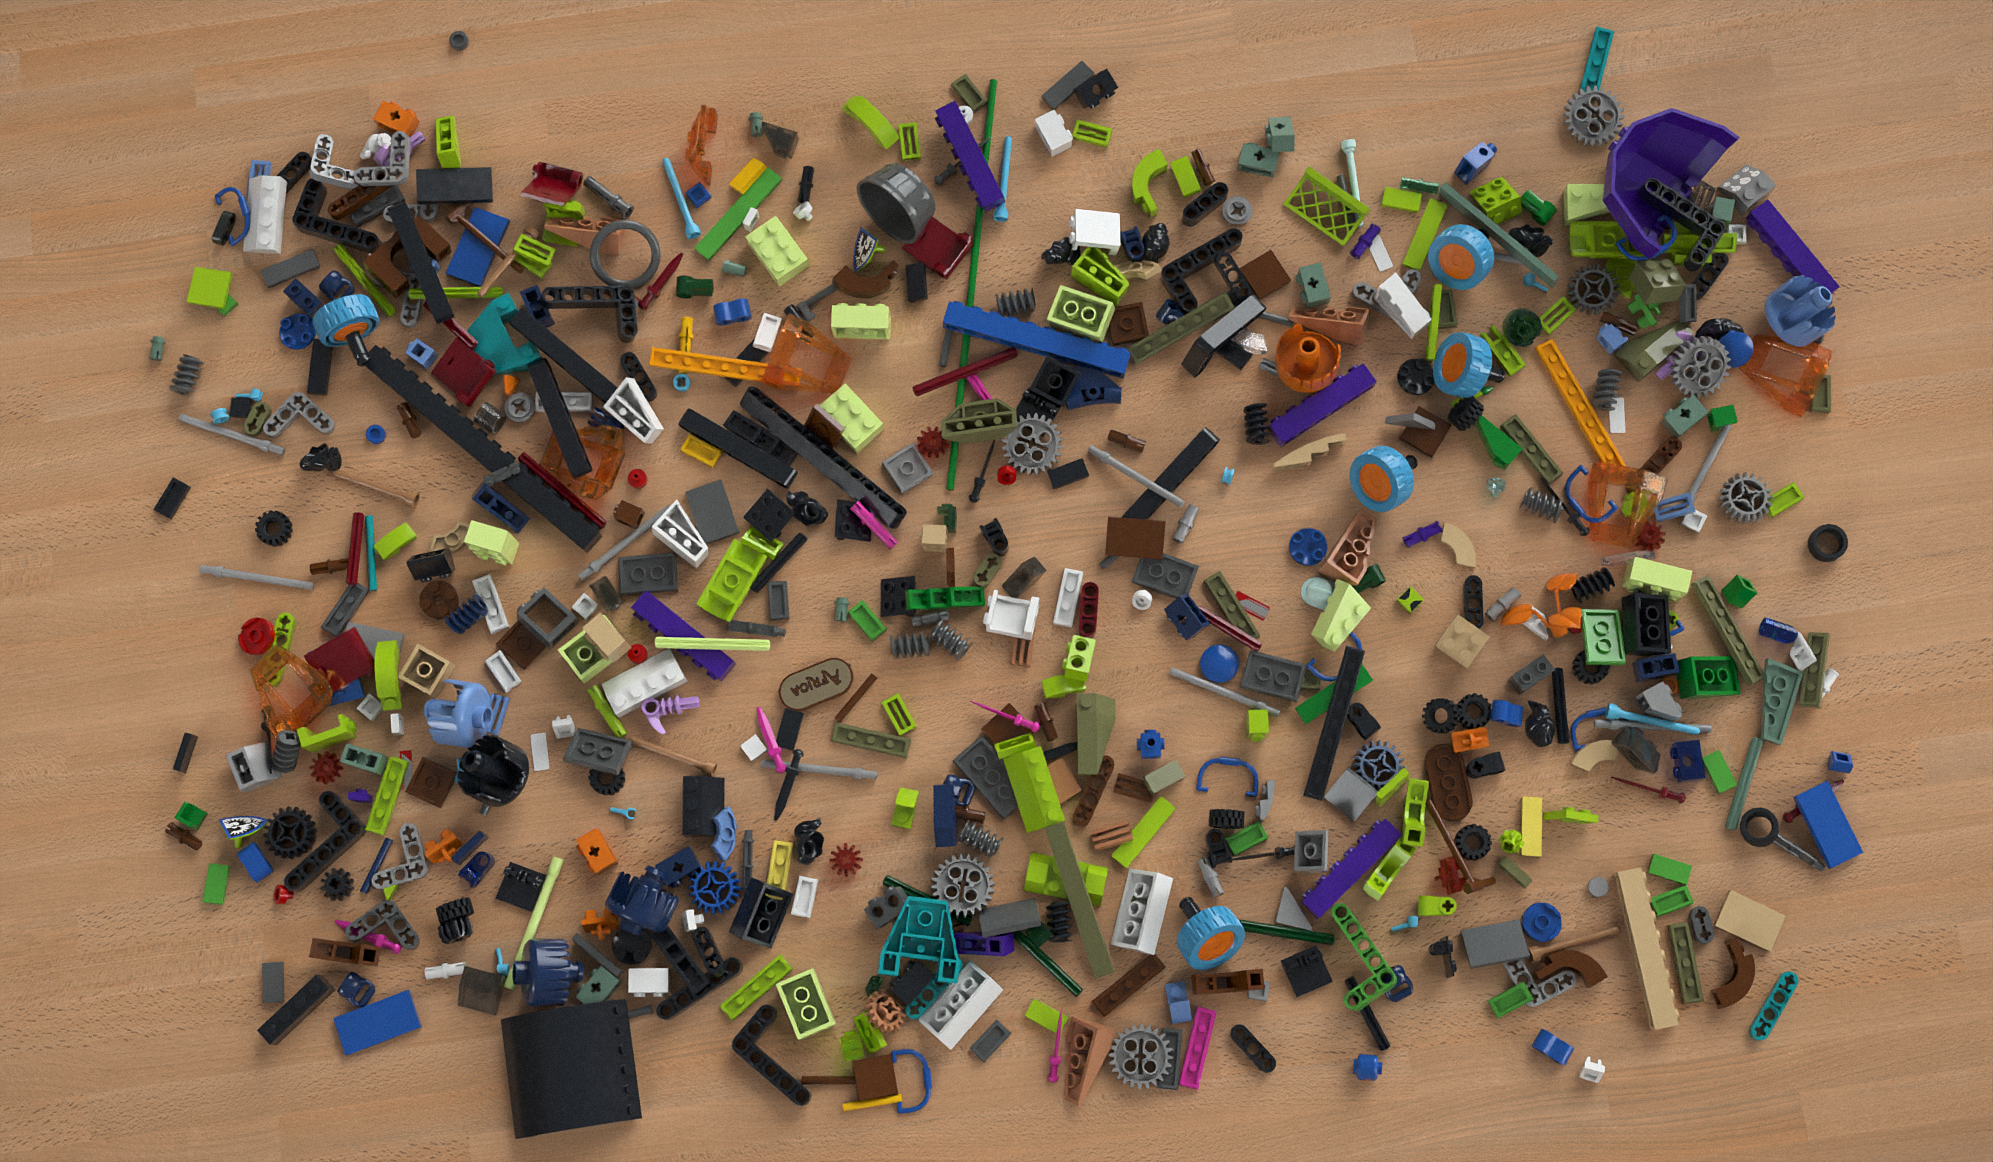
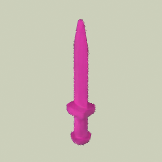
M970 701L983 709L1013 720L1014 725L1017 727L1023 726L1032 730V732H1037L1040 728L1037 721L1034 723L1026 720L1020 714L1014 717L989 706Z
M757 707L758 722L769 749L767 751L768 755L775 762L776 772L783 773L785 772L786 765L783 764L781 759L782 750L777 745L768 718L762 709Z
M335 920V923L344 930L351 924V922ZM360 927L357 930L355 928H352L351 934L358 936V931L361 930L362 927ZM372 932L363 938L375 944L374 946L391 950L393 954H398L402 948L399 943L395 944L388 941L387 937L383 934L378 935Z
M1062 1007L1058 1019L1054 1055H1050L1049 1058L1051 1065L1047 1079L1052 1083L1057 1082L1059 1079L1057 1073L1058 1065L1061 1063L1058 1049L1062 1025Z

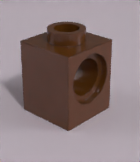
M623 500L615 506L613 511L617 522L634 529L639 527L645 514L642 508Z

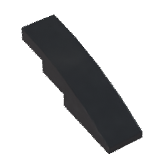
M734 410L723 424L725 428L788 466H791L798 455L795 450L782 442L780 438Z
M669 926L663 932L654 931L650 934L694 995L710 984Z

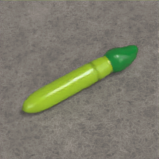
M1493 386L1483 387L1474 397L1477 399L1489 394L1493 390ZM1461 397L1452 401L1450 406L1455 407L1454 404H1458Z

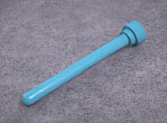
M1010 136L1005 137L1000 181V190L1005 198V203L996 207L993 214V219L998 222L1008 221L1009 212L1005 206L1012 144Z
M664 158V167L686 223V236L688 239L697 238L701 235L700 228L696 223H693L670 159Z
M1608 703L1605 712V718L1611 720L1620 717L1698 735L1700 733L1698 727L1624 711L1611 703Z

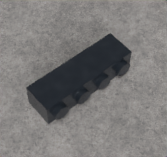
M316 974L257 1031L269 1045H278L335 991L334 987L324 976Z

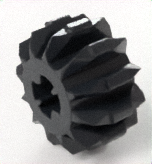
M332 868L331 874L326 872L325 876L327 879H321V882L325 883V885L320 887L322 891H326L324 896L330 897L331 901L336 899L343 901L344 896L349 897L350 893L348 890H354V887L350 886L354 882V879L349 878L351 873H345L342 868L338 871ZM336 881L341 883L340 886L338 885L339 888L334 887V884H337Z
M464 916L457 917L441 923L438 927V934L442 943L453 944L469 938L473 934V927L469 918Z

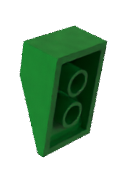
M1691 656L1677 660L1680 671L1677 674L1681 699H1702L1741 694L1737 666L1732 656Z

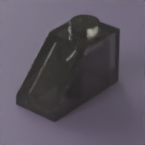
M762 121L763 132L776 156L786 159V157L792 159L799 140L798 133Z
M1034 556L1023 562L1003 583L1002 587L1012 598H1018L1035 584L1047 570Z
M607 576L589 585L606 612H613L620 608V604L623 601Z

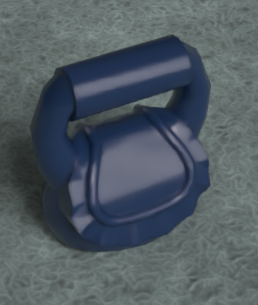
M335 270L331 271L319 284V289L331 301L336 300L334 296L343 285H348L349 288L339 298L352 295L355 292L352 282L342 277Z
M948 774L943 784H953L955 805L961 807L968 806L974 794L975 786L968 779ZM963 784H968L963 801L960 802L958 798L960 797Z
M1401 965L1391 967L1397 977V983L1385 995L1392 1002H1398L1413 992V984ZM1385 974L1382 978V982L1385 984L1390 983L1392 980L1390 974ZM1405 983L1408 985L1407 988L1391 996V990Z
M350 972L338 988L337 993L341 997L346 998L353 1006L364 1007L375 993V986L370 980L360 977L355 972ZM364 985H368L369 988L360 1001L357 1002L355 998Z

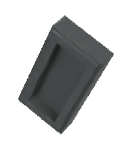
M1686 284L1679 297V322H1697L1696 284Z
M787 581L768 582L770 621L790 619Z
M284 962L262 963L263 1003L285 1002Z
M996 1020L970 1049L985 1062L1007 1039L1011 1032Z

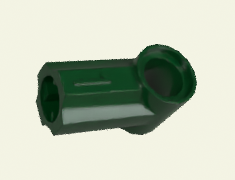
M685 275L677 277V297L686 299L692 298V296H713V279H694L691 276Z
M1374 564L1367 568L1357 586H1351L1357 593H1360L1370 587L1372 589L1386 582V579L1379 565Z

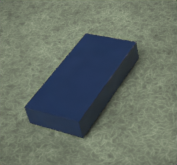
M478 831L451 859L456 864L461 865L489 837L484 832Z

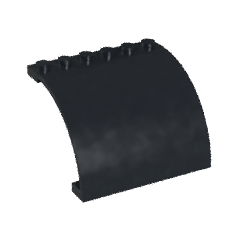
M626 999L560 1007L501 1019L515 1139L642 1118Z

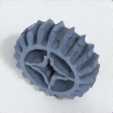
M1381 740L1377 741L1376 746L1373 741L1369 742V747L1366 744L1362 745L1364 751L1358 749L1357 754L1359 756L1353 757V760L1358 763L1352 764V768H1358L1354 772L1360 775L1372 787H1376L1377 791L1400 772L1399 770L1405 768L1404 765H1399V763L1404 761V758H1397L1401 752H1393L1396 746L1393 745L1390 749L1387 748L1389 745L1387 741L1381 746ZM1371 752H1380V755L1375 760L1365 759V756ZM1386 754L1391 758L1394 769L1391 768L1392 766L1387 765L1385 761ZM1381 760V762H1380L1381 765H1380V766H1381L1384 770L1380 769V770L1377 772V770H1376L1377 767L1374 765V763L1377 764V763ZM1363 764L1371 770V779L1365 774ZM1382 773L1392 775L1387 781L1377 782L1379 775Z

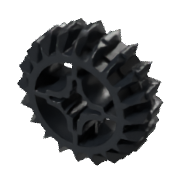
M288 806L286 812L280 808L279 814L272 813L273 820L267 819L271 824L270 826H264L268 833H264L263 836L269 838L265 841V844L270 845L268 849L269 851H274L275 856L281 855L283 859H286L288 856L289 859H294L295 855L297 857L302 856L301 851L308 853L307 846L313 847L310 841L311 839H317V837L312 836V833L317 832V829L312 828L316 822L310 821L312 816L310 814L306 815L307 811L303 809L300 811L298 807L292 810V807ZM293 817L299 819L297 823L294 822L291 825L284 821ZM278 827H280L281 832H280L279 836L277 837V830H278ZM288 829L292 830L291 833L293 837L288 836L290 834ZM304 829V835L301 839L300 832ZM289 841L296 844L292 848H283L281 846Z

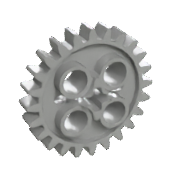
M1587 86L1585 92L1580 89L1578 94L1574 93L1572 95L1573 99L1569 98L1567 101L1569 105L1564 107V110L1568 112L1563 114V117L1568 119L1563 124H1569L1566 131L1572 130L1573 133L1570 137L1576 135V142L1582 139L1584 146L1587 142H1590L1591 147L1594 146L1595 142L1598 146H1601L1602 140L1607 144L1609 138L1613 140L1616 137L1615 134L1620 132L1618 127L1623 126L1620 120L1625 118L1620 113L1624 111V108H1618L1622 102H1615L1617 95L1611 97V90L1604 93V87L1598 91L1597 86H1594L1591 91L1590 87ZM1590 100L1597 101L1598 107L1592 106ZM1576 113H1583L1584 119H1579ZM1595 114L1597 117L1591 118V115ZM1603 114L1610 115L1611 120H1605ZM1589 126H1595L1597 133L1591 132Z
M1700 336V339L1693 337V343L1686 340L1687 346L1680 345L1681 351L1674 352L1677 358H1671L1675 362L1674 365L1669 366V368L1674 370L1669 374L1674 378L1672 383L1677 384L1675 387L1690 397L1694 395L1700 398L1701 394L1707 397L1708 391L1714 394V387L1720 389L1719 383L1726 382L1723 377L1729 376V373L1726 372V369L1731 368L1730 365L1726 364L1731 360V358L1727 357L1729 352L1724 349L1725 346L1718 340H1713L1709 336L1707 339L1703 336Z
M1027 413V419L1020 415V422H1017V428L1007 435V439H1002V442L1007 444L1002 449L1008 451L1004 457H1011L1008 463L1012 464L1015 462L1013 467L1015 470L1021 467V473L1027 469L1028 475H1031L1032 470L1038 475L1039 469L1044 473L1046 472V466L1052 469V461L1058 463L1055 457L1062 456L1058 449H1064L1063 446L1059 445L1064 440L1063 438H1058L1061 431H1055L1058 427L1057 424L1051 426L1052 419H1048L1045 422V415L1038 419L1037 413H1035L1033 418ZM1026 427H1031L1032 434L1028 437L1024 436L1023 430ZM1048 434L1050 435L1049 442L1041 443V436ZM1021 437L1030 442L1035 440L1038 445L1048 448V451L1035 446L1030 449L1031 446L1028 443L1019 441L1017 438ZM1019 445L1025 446V451L1022 454L1016 453V448ZM1036 452L1043 453V458L1040 461L1033 459V455Z
M960 854L957 860L953 855L951 862L945 859V866L939 864L938 868L940 871H934V875L938 878H932V883L936 884L931 886V890L936 891L933 893V898L948 901L950 915L954 911L956 912V918H958L960 913H963L964 918H966L968 912L973 917L974 910L981 913V906L987 908L988 904L986 901H992V897L988 894H994V889L990 887L995 886V882L989 881L993 878V874H987L990 868H983L984 861L978 864V857H975L973 861L970 860L969 854L966 859H963L962 854ZM964 870H968L962 902H958ZM957 871L960 873V877L952 878L950 873ZM971 875H977L980 878V880L977 882H972L969 879V877ZM948 890H954L957 893V895L954 897H949L946 894V892ZM972 893L976 896V899L969 901L965 896Z
M1133 1024L1132 1031L1125 1027L1126 1034L1118 1032L1121 1038L1119 1040L1114 1038L1113 1040L1117 1044L1110 1047L1114 1050V1053H1110L1108 1056L1113 1057L1114 1060L1109 1062V1064L1116 1066L1112 1072H1119L1117 1079L1124 1077V1085L1130 1081L1131 1088L1136 1083L1139 1089H1142L1143 1084H1145L1147 1089H1150L1151 1082L1157 1086L1156 1079L1164 1081L1162 1074L1169 1075L1166 1067H1172L1168 1060H1172L1174 1057L1169 1056L1168 1053L1173 1051V1049L1166 1047L1170 1041H1163L1165 1034L1158 1036V1028L1152 1032L1151 1025L1144 1029V1025L1141 1024L1140 1028L1137 1029L1136 1025ZM1142 1038V1039H1143V1051H1142V1052H1143V1054L1146 1055V1058L1142 1059V1069H1143V1070H1142V1074L1140 1075V1074H1139V1064H1140V1060H1139L1138 1058H1136V1055L1140 1054V1039ZM1131 1040L1137 1044L1136 1049L1132 1052L1126 1048L1127 1043ZM1154 1041L1157 1048L1154 1052L1150 1053L1147 1051L1146 1045L1148 1042ZM1132 1060L1136 1063V1069L1133 1072H1128L1126 1070V1063ZM1150 1061L1156 1064V1069L1152 1073H1148L1145 1068L1146 1064Z

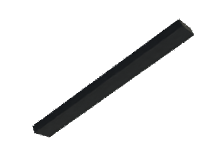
M1347 645L1345 647L1303 796L1323 801L1365 654L1364 650Z

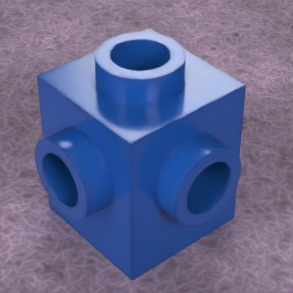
M1144 730V733L1140 734V738H1137V750H1141V759L1161 758V750L1164 749V738H1160V733H1156V730ZM1152 742L1154 745L1149 746L1147 743Z

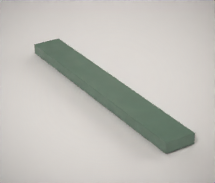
M1444 182L1440 186L1439 195L1480 229L1486 230L1494 241L1551 288L1557 284L1559 276L1447 183Z

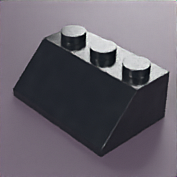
M1633 593L1622 597L1625 655L1648 656L1670 654L1671 636L1668 596Z
M683 776L682 835L685 837H716V825L713 818L725 808V778Z
M751 877L729 933L771 949L793 893ZM766 894L772 895V896H777V897H780V898H783V899H782V900L773 899V898H770V897L766 896Z

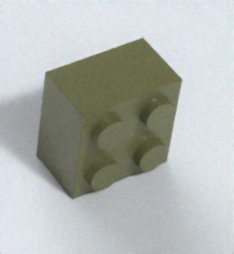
M1670 259L1637 261L1629 276L1645 304L1676 302L1686 287L1685 282Z

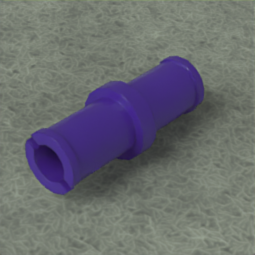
M1372 223L1364 235L1358 238V243L1350 251L1352 257L1360 259L1365 250L1371 247L1372 241L1381 231L1379 226Z
M1435 521L1424 528L1419 527L1416 532L1402 537L1406 547L1410 548L1421 541L1426 542L1428 538L1443 532L1441 526L1438 525L1439 522Z

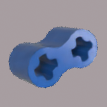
M745 298L717 303L713 306L718 326L745 322L752 318L748 299Z
M1493 700L1490 720L1507 726L1521 727L1524 707L1508 701Z
M255 842L237 852L240 861L256 883L274 872L271 864Z
M1544 1029L1540 1030L1531 1045L1534 1049L1562 1066L1566 1065L1574 1051L1571 1045Z

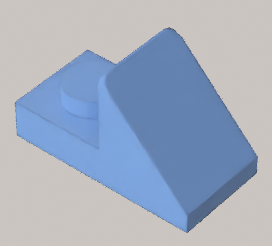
M1185 982L1165 984L1172 1024L1192 1021Z

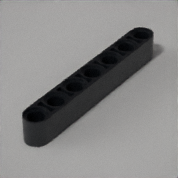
M403 201L387 208L436 323L440 324L454 318V313L406 202Z
M522 308L508 322L515 330L605 404L617 390V386Z
M544 357L527 365L571 475L574 479H577L592 472V466L548 360Z
M690 408L686 410L678 423L687 432L722 450L723 453L786 489L790 487L798 474L792 467Z
M1207 427L1203 428L1154 483L1173 493L1220 441V438ZM1148 488L1122 517L1149 519L1166 499Z

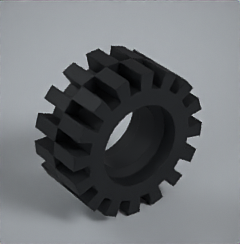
M1474 396L1461 398L1459 403H1455V407L1451 408L1448 420L1459 431H1465L1466 428L1469 429L1470 425H1474L1475 421L1480 419L1479 416H1482L1484 406Z
M269 510L268 514L266 512L262 513L263 517L259 516L258 519L260 521L255 523L257 526L255 528V532L258 533L256 534L257 537L265 544L272 545L273 547H276V545L282 546V542L287 543V538L292 536L290 532H293V528H291L293 525L289 521L290 519L276 510L275 512ZM272 522H279L281 526L279 533L276 535H269L267 531L268 525Z
M1584 650L1577 654L1572 664L1574 666L1572 670L1575 671L1574 675L1578 676L1579 681H1584V684L1598 683L1609 673L1610 665H1598L1597 672H1587L1584 668V662L1586 661Z
M1477 693L1468 694L1458 702V708L1456 709L1460 710L1458 717H1461L1458 723H1461L1462 727H1467L1468 729L1484 727L1491 719L1492 705L1488 703L1487 698H1483V695H1477ZM1474 704L1481 709L1479 718L1472 719L1467 715L1466 710L1469 705Z
M1436 698L1430 700L1431 702H1427V707L1423 708L1425 714H1422V718H1425L1423 723L1427 724L1426 728L1434 733H1449V731L1454 730V727L1458 726L1457 721H1460L1461 718L1458 717L1460 710L1456 709L1458 706L1453 704L1452 700ZM1440 708L1445 709L1448 715L1444 723H1438L1435 719V712Z
M621 768L618 775H614L613 782L608 785H604L600 781L602 771L590 769V776H588L593 789L606 796L614 795L615 792L618 793L619 789L623 788V782L626 780L623 768Z
M1232 809L1209 810V826L1221 829H1243L1245 812Z
M1466 825L1457 832L1454 839L1455 844L1462 857L1466 858V860L1475 861L1481 859L1491 849V835H1488V830L1483 829L1481 825ZM1469 835H1475L1480 839L1478 849L1471 850L1466 846L1465 841Z
M468 897L450 901L435 909L440 924L457 917H469L474 914L471 900Z

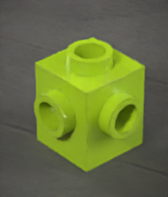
M1642 490L1637 493H1628L1623 497L1624 500L1621 501L1623 506L1620 509L1625 517L1629 516L1631 520L1644 518L1647 515L1646 512L1652 509ZM1634 504H1637V505H1638V507H1636V508H1633L1632 506H1633Z

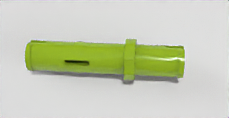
M598 684L592 686L593 689L589 688L587 692L596 704L595 708L599 709L615 737L622 738V736L627 735V731H625L615 715L608 699L604 697Z

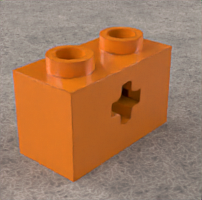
M382 101L373 117V121L378 127L391 133L403 131L409 137L413 135L419 124L415 112L410 109L403 110L392 101L390 103Z
M598 828L576 839L579 844L576 848L581 856H586L588 860L586 865L591 873L595 872L600 875L619 863ZM594 848H596V849L599 850V851L597 852V853H598V856H597V857L594 856V855H592V854L594 853V850H593Z

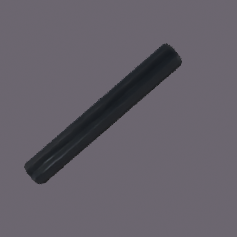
M798 533L760 573L751 589L758 593L807 541V537L802 533Z
M1554 668L1552 681L1557 738L1559 744H1568L1569 732L1563 669Z
M1354 976L1345 980L1349 991L1359 985ZM1355 996L1353 999L1357 1005L1359 998ZM1367 1005L1360 1012L1379 1049L1384 1051L1390 1047V1043L1370 1005Z

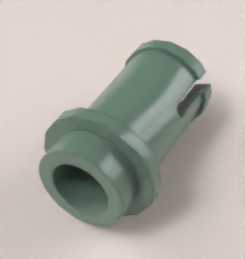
M760 112L750 113L748 120L751 123V136L756 137V129L758 130V137L763 136L761 121L763 116H761Z
M724 260L722 271L725 274L731 273L744 277L746 265L733 263L731 260Z
M153 336V339L150 340L152 347L149 359L162 361L163 345L166 344L165 338Z
M837 597L836 601H834V604H836L834 621H839L841 616V622H847V605L850 603L848 598Z

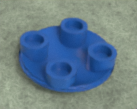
M293 314L283 318L280 322V339L290 349H303L310 345L315 338L316 331L312 319L306 314Z
M1731 330L1719 340L1725 346L1724 349L1729 352L1727 357L1731 358V360L1726 364L1730 365L1731 368L1744 365L1753 354V342L1748 335L1742 332Z
M1304 528L1295 532L1291 537L1289 552L1297 563L1312 566L1321 562L1325 557L1327 541L1321 531Z
M1217 644L1210 646L1204 651L1201 656L1200 667L1206 678L1214 683L1229 681L1235 676L1238 671L1239 660L1234 650L1230 647Z

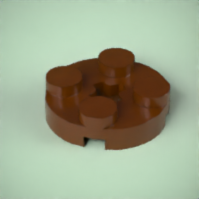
M431 581L420 594V607L426 615L433 619L440 620L445 618V616H450V613L452 611L455 612L459 605V597L455 588L444 581ZM442 595L444 602L436 605L435 598Z

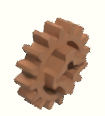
M883 989L875 991L866 999L868 1004L864 1008L868 1012L865 1013V1016L870 1017L868 1023H874L873 1029L879 1027L880 1033L884 1031L890 1033L900 1028L899 1026L904 1023L902 1018L906 1015L902 1013V1010L905 1007L900 1006L902 1000H896L895 994L890 995V990L885 992Z

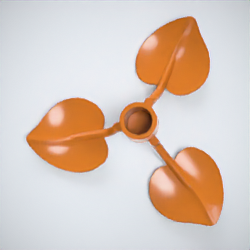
M1576 573L1559 574L1549 579L1546 583L1547 590L1554 591L1558 612L1548 618V622L1536 610H1532L1531 604H1520L1512 607L1504 614L1501 626L1525 623L1534 614L1545 624L1546 628L1550 627L1554 637H1562L1567 634V628L1580 629L1581 609L1569 607L1561 611L1558 595L1559 591H1566L1576 583Z

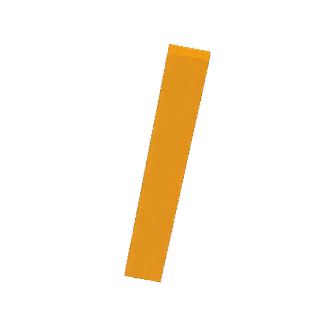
M1550 339L1536 346L1537 354L1608 477L1612 478L1628 469L1554 340Z
M651 347L649 366L796 388H799L802 368Z

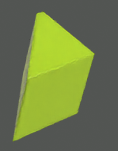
M396 884L383 888L386 900H392L399 885Z

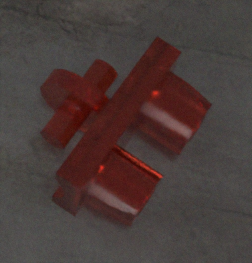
M1454 856L1439 860L1441 867L1438 868L1439 876L1434 877L1435 881L1441 880L1442 887H1446L1448 895L1461 892L1466 880L1464 877L1459 878L1457 871L1460 868Z

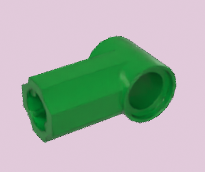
M1529 189L1520 198L1521 206L1530 212L1533 219L1542 226H1545L1557 213V208L1551 202L1543 201Z

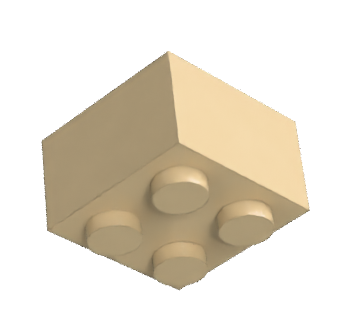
M598 613L583 627L586 632L584 634L585 638L594 647L596 645L599 646L596 650L606 661L611 659L615 663L632 648L601 613Z
M1457 614L1435 646L1468 668L1490 636Z
M417 644L398 678L436 699L445 684L444 681L449 678L455 665Z

